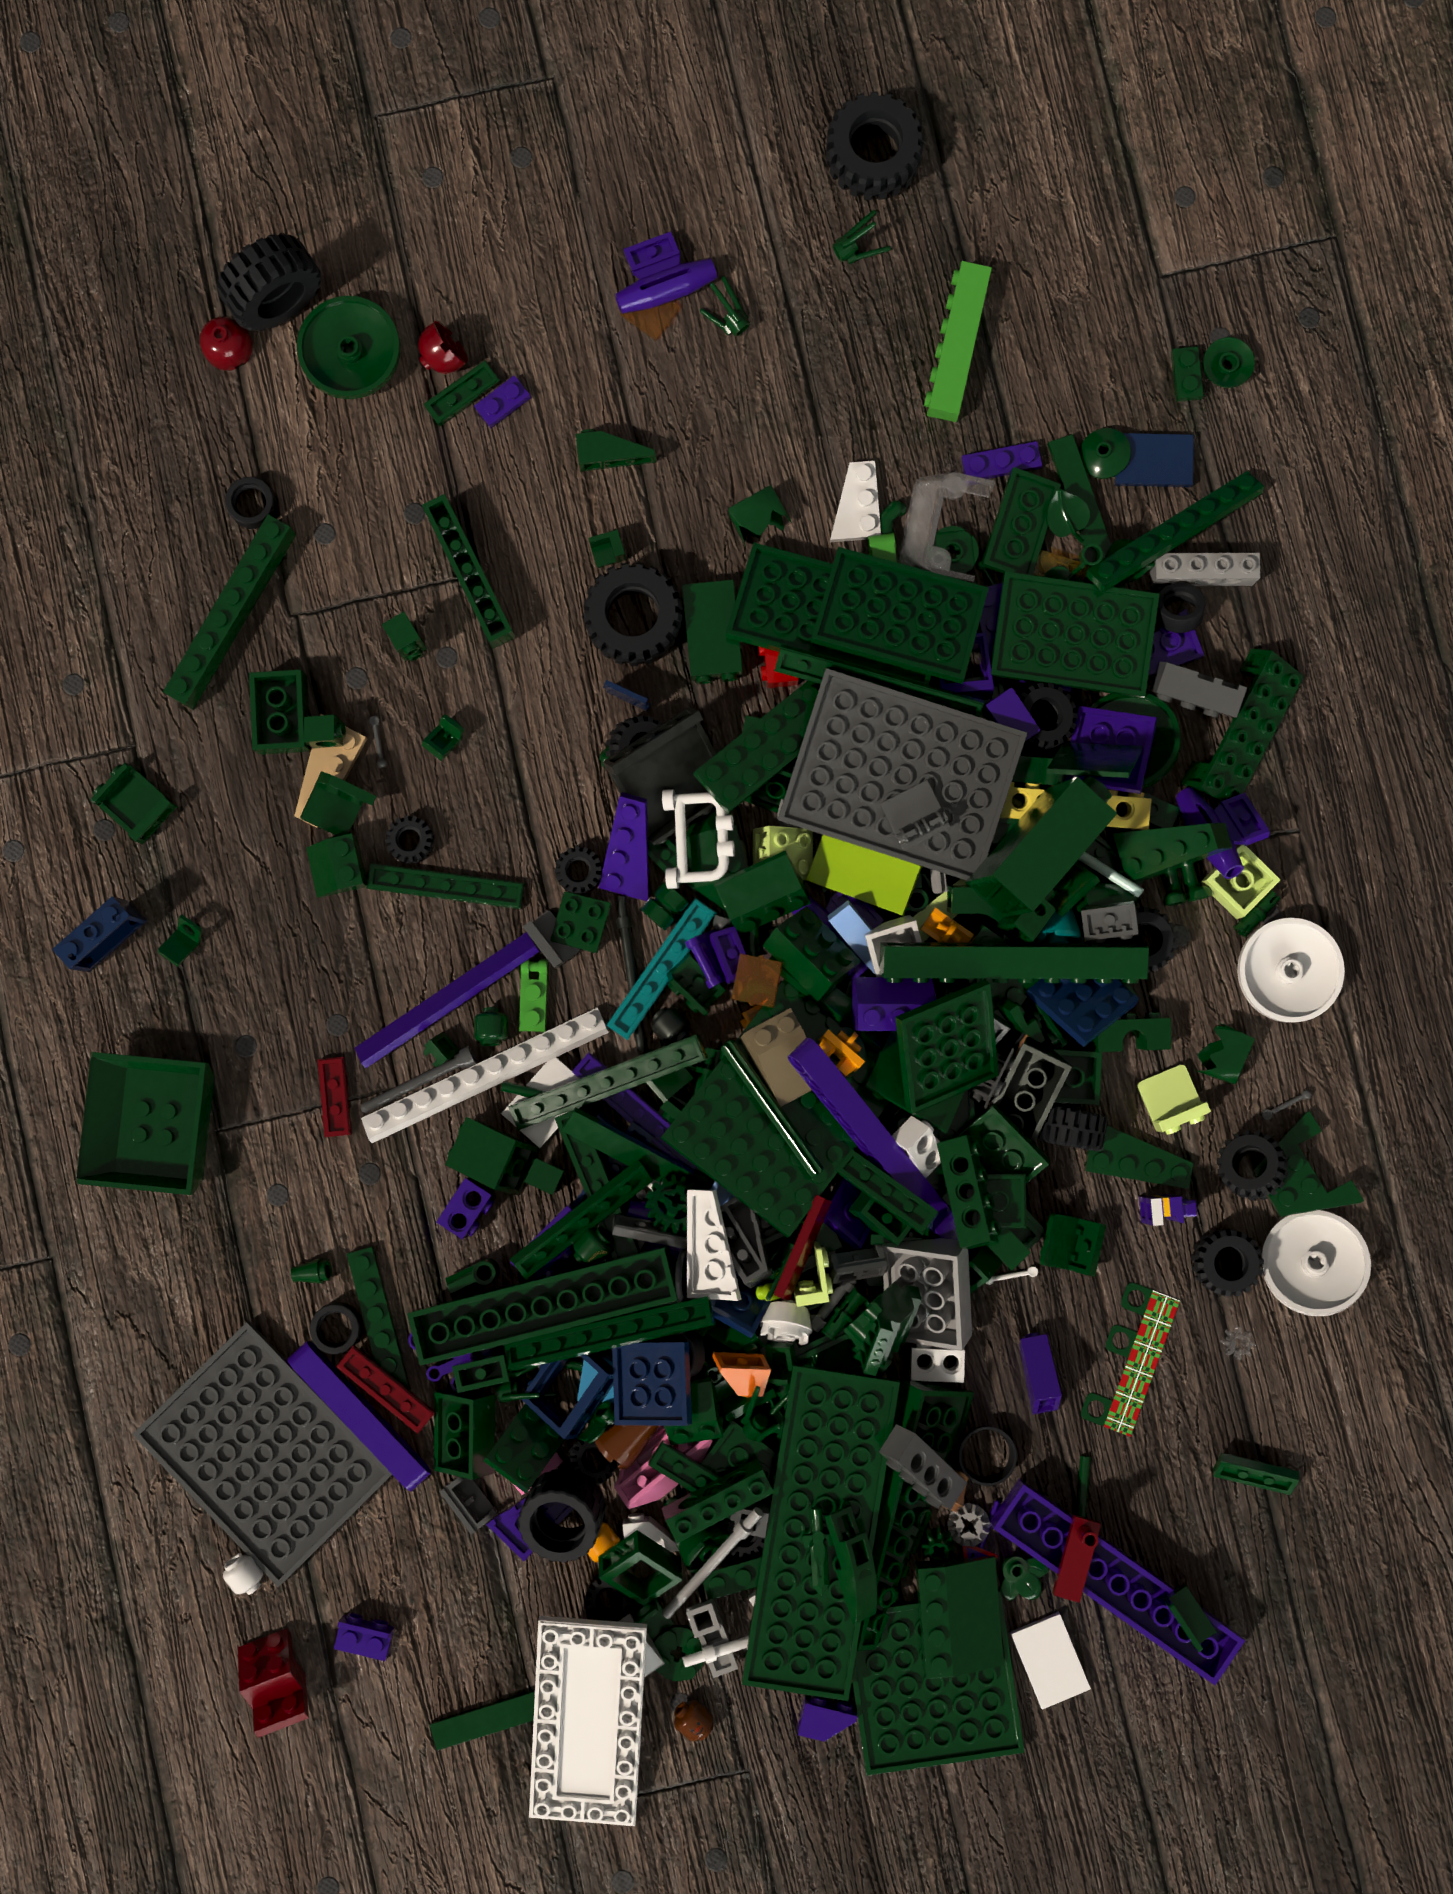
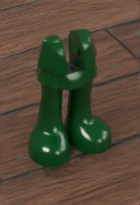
M1194 863L1181 867L1186 895L1181 888L1177 869L1165 873L1167 893L1163 896L1164 907L1193 902L1212 896L1210 887L1199 883Z

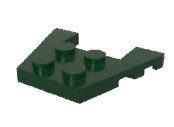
M1310 1111L1305 1113L1278 1143L1288 1161L1289 1167L1286 1168L1288 1177L1283 1179L1285 1184L1282 1189L1278 1187L1276 1189L1277 1193L1274 1196L1271 1194L1267 1196L1279 1217L1359 1204L1364 1201L1352 1180L1328 1193L1324 1189L1299 1147V1144L1322 1132ZM1266 1157L1253 1170L1256 1178L1261 1176L1266 1170Z

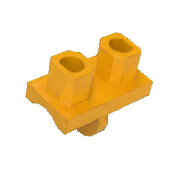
M937 908L932 910L920 928L921 931L937 942L968 943L974 936L973 933Z
M828 1029L818 1040L820 1042L818 1045L828 1057L833 1053L840 1059L836 1067L846 1077L852 1071L858 1070L865 1062L857 1055L861 1049L854 1041L858 1034L854 1032L849 1037L841 1030L835 1036Z

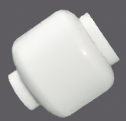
M239 1553L229 1559L224 1565L223 1579L235 1594L247 1593L250 1595L260 1587L259 1581L263 1576V1571L256 1565L251 1556Z

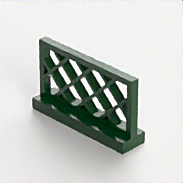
M851 1149L836 1168L837 1173L923 1237L930 1239L933 1235V1221L939 1212Z

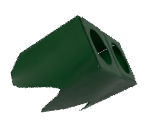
M771 485L728 508L729 517L745 548L747 533L759 538L768 525H775L779 530H784L782 520L784 515L791 522L783 504Z
M1222 1024L1224 1027L1215 1026L1214 1031L1221 1040L1208 1044L1198 1053L1199 1060L1207 1070L1197 1072L1228 1084H1236L1255 1038Z

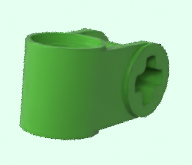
M894 533L867 537L869 555L897 562Z

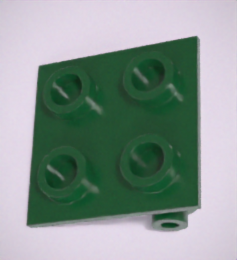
M564 891L550 941L579 948L587 952L598 953L611 903Z

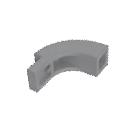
M713 1599L686 1608V1614L694 1637L699 1638L702 1647L711 1644L714 1647L730 1642L725 1624ZM734 1652L717 1657V1661L708 1663L713 1678L738 1669Z

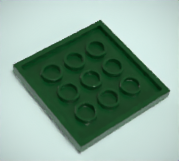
M982 980L895 1017L906 1110L911 1114L999 1076L991 984Z

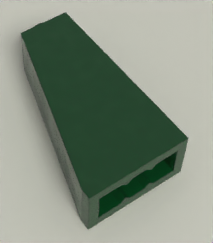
M944 1182L940 1187L942 1191L939 1193V1196L951 1207L946 1183ZM969 1187L966 1189L968 1199L972 1197V1190ZM999 1228L1000 1234L997 1235L999 1242L987 1246L1012 1271L1031 1252L1008 1228Z

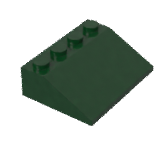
M995 1556L915 1562L923 1670L926 1679L956 1677L1004 1666Z

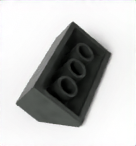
M1028 1036L1026 1037L994 1103L1033 1143L1072 1065L1052 1048Z

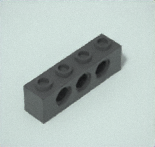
M897 1424L879 1451L887 1459L886 1465L897 1472H901L899 1477L912 1484V1488L917 1493L926 1497L925 1500L935 1508L939 1509L940 1506L951 1510L967 1484L916 1433Z

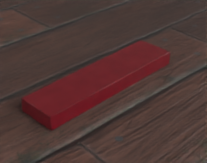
M818 1195L815 1196L812 1207L806 1216L774 1291L775 1296L790 1301L832 1201Z
M355 1345L352 1346L336 1366L417 1434L436 1412Z

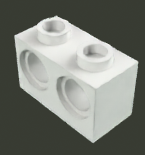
M910 1116L892 1137L923 1176L927 1178L941 1163L937 1143L940 1141L934 1136V1129L927 1121H919L915 1117Z
M924 1343L910 1345V1380L964 1383V1349L959 1351L928 1346ZM922 1354L930 1356V1363L926 1367L917 1365V1358ZM948 1355H954L957 1358V1362L952 1368H946L943 1365L944 1358Z

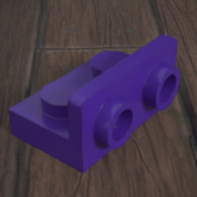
M348 1613L347 1616L343 1615L338 1622L337 1627L339 1629L334 1649L386 1661L394 1627L388 1626V1622L384 1620L374 1619L372 1622L363 1620L361 1615Z

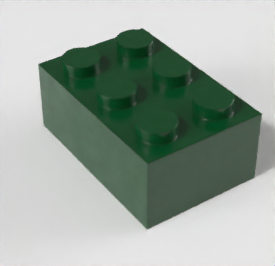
M302 670L250 672L252 750L259 755L311 752V747L304 743V717H309L307 675Z
M807 906L778 925L763 945L817 1001H820L845 982L862 962Z

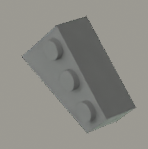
M1159 661L1149 691L1157 693L1156 697L1168 703H1171L1172 699L1181 701L1179 706L1194 711L1195 707L1204 709L1203 714L1218 718L1219 714L1237 718L1247 687L1234 685L1219 678H1213L1187 668Z
M734 1197L721 1205L720 1209L734 1268L743 1283L751 1289L773 1275L760 1216Z

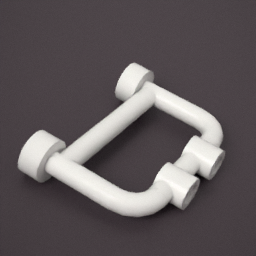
M674 789L663 790L662 803L664 811L675 810L677 867L666 868L667 889L679 888V883L707 882L720 879L728 870L729 857L735 856L734 841H728V830L734 829L733 815H727L709 792L675 794ZM712 803L716 807L717 855L719 863L715 870L688 872L685 804Z

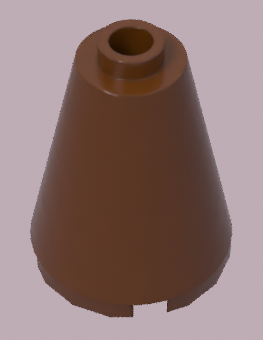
M614 1423L607 1426L604 1433L595 1443L599 1451L610 1463L615 1460L620 1463L619 1469L627 1470L634 1464L660 1426L615 1425Z

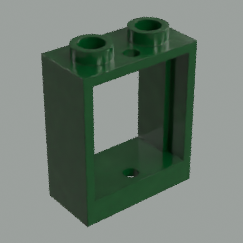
M638 1530L598 1556L599 1578L643 1606L683 1580L681 1558ZM640 1560L658 1570L643 1581L626 1571Z

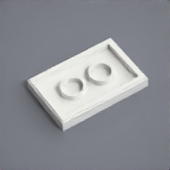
M556 1057L547 1061L526 1086L548 1091L579 1078ZM517 1095L508 1106L529 1097ZM507 1106L501 1114L516 1127ZM555 1117L520 1131L541 1148L558 1129V1126L554 1119Z
M1059 1612L1010 1632L1041 1709L1091 1689Z

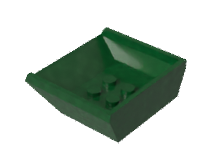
M91 1052L76 1184L194 1195L203 1181L215 1079L209 1063Z

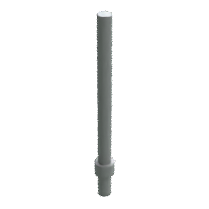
M755 1507L745 1519H741L734 1526V1532L662 1610V1615L665 1618L670 1619L739 1541L749 1536L753 1531L752 1527L763 1516L761 1509Z

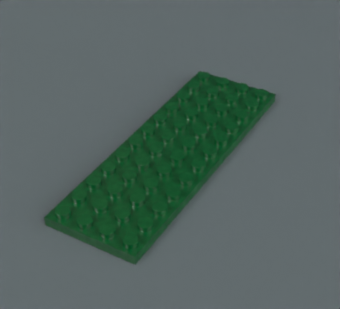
M800 1364L792 1365L773 1483L774 1493L771 1495L770 1513L761 1557L742 1685L845 1701L849 1700L861 1621L856 1624L852 1623L835 1571L841 1568L834 1545L828 1546V1541L825 1538L823 1543L827 1546L829 1586L822 1597L813 1588L810 1547L813 1545L814 1540H810L809 1548H805L802 1535L812 1533V1507H822L823 1532H829L824 1516L843 1507L851 1506L859 1532L867 1533L871 1551L873 1552L887 1459L879 1451L893 1429L900 1386L899 1380Z

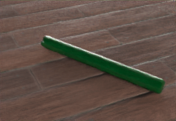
M733 1040L723 1044L721 1047L722 1052L811 1177L817 1176L824 1170L823 1166Z

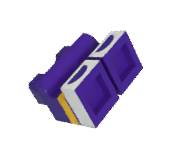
M1172 1194L1139 1196L1141 1223L1152 1226L1164 1225L1163 1217L1184 1223V1217L1197 1216L1195 1200L1182 1199V1196Z

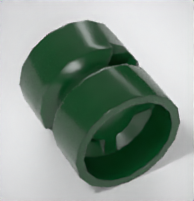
M663 882L655 891V899L649 898L640 910L661 929L666 931L674 922L673 915H680L689 903L674 889H667L666 883Z

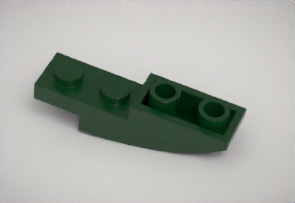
M848 1506L824 1517L841 1568L835 1571L852 1623L856 1624L876 1614L877 1581L867 1533L859 1532L852 1508Z

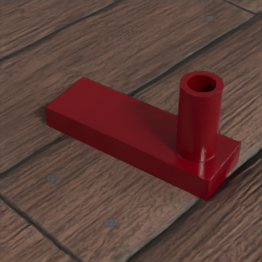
M1073 1515L1052 1591L1054 1596L1080 1603L1094 1549L1099 1541L1100 1522Z

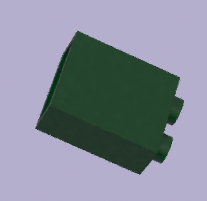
M1086 776L1083 780L1079 777H1074L1045 789L965 883L1003 917L1033 912L1117 815V812L1107 804L1108 800L1112 797L1110 791L1100 781L1091 776Z

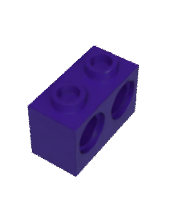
M470 1177L464 1178L436 1223L462 1240L467 1235L472 1237L480 1225L477 1220L481 1213L486 1215L494 1204V1201L491 1200L494 1193ZM471 1191H476L481 1195V1202L477 1206L472 1205L468 1200ZM457 1213L465 1215L467 1219L466 1226L463 1228L456 1226L454 1223V1217Z

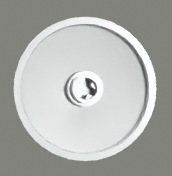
M1283 918L1261 926L1250 935L1241 949L1237 973L1241 990L1254 1009L1270 1019L1292 1023L1313 1019L1325 1012L1335 1002L1342 989L1345 968L1342 953L1333 937L1326 930L1305 919Z
M1317 1210L1289 1215L1283 1218L1268 1234L1261 1253V1258L1264 1259V1264H1261L1263 1277L1272 1294L1291 1310L1304 1315L1328 1316L1347 1309L1362 1295L1370 1278V1253L1362 1235L1347 1220L1327 1211Z

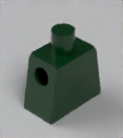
M1052 889L1033 912L1003 917L996 927L1013 943L1034 941L1055 912V908L1050 904V901L1056 893Z

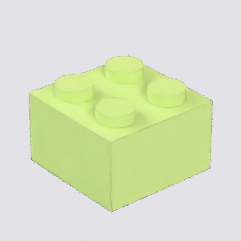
M1245 845L1236 846L1244 867L1238 876L1226 879L1214 868L1200 882L1201 885L1210 887L1212 896L1236 919L1245 917L1280 881Z

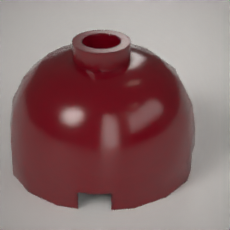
M219 316L213 318L204 325L200 333L199 344L204 357L212 366L220 370H234L240 364H245L252 354L253 341L249 331L238 325L232 317Z
M439 321L428 325L421 333L418 348L422 356L419 359L428 370L432 368L441 374L454 373L467 363L468 357L460 342L457 341L455 343L450 337L452 332Z

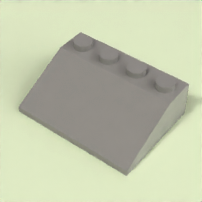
M945 1238L904 1241L899 1246L894 1243H883L882 1247L888 1264L883 1276L884 1290L893 1282H896L902 1289L908 1284L919 1287L922 1299L906 1342L924 1343L928 1346L962 1351L972 1336L968 1249L960 1248L958 1240Z

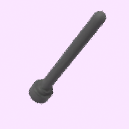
M468 1045L460 1049L455 1058L364 1102L360 1107L361 1111L368 1113L459 1067H466L468 1069L476 1065L477 1060L472 1049Z

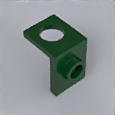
M181 914L178 919L177 930L158 948L157 953L178 967L200 944L202 928ZM185 925H188L194 931V933L191 932Z
M656 1598L645 1606L640 1604L632 1610L634 1623L647 1624V1633L652 1639L674 1624L671 1618L667 1619L662 1615L664 1608Z

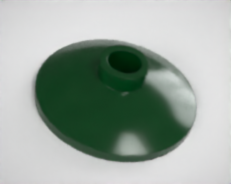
M1225 337L1214 341L1206 350L1203 358V367L1207 377L1214 384L1223 388H1235L1244 384L1252 375L1255 366L1254 355L1250 347L1242 340L1233 337ZM1223 363H1229L1231 369H1225Z
M1102 428L1090 433L1084 439L1079 454L1085 471L1089 475L1098 479H1108L1117 476L1127 467L1131 457V447L1126 436L1120 431L1113 428ZM1102 447L1109 448L1106 454L1099 453Z

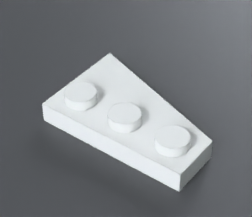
M875 461L849 463L830 542L867 540L868 536L881 534Z

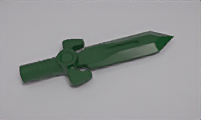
M814 1506L811 1508L812 1533L803 1534L802 1540L805 1548H809L810 1540H814L813 1545L810 1547L812 1586L822 1597L829 1586L827 1546L824 1545L823 1540L824 1538L827 1539L828 1546H832L833 1542L830 1532H823L822 1507Z

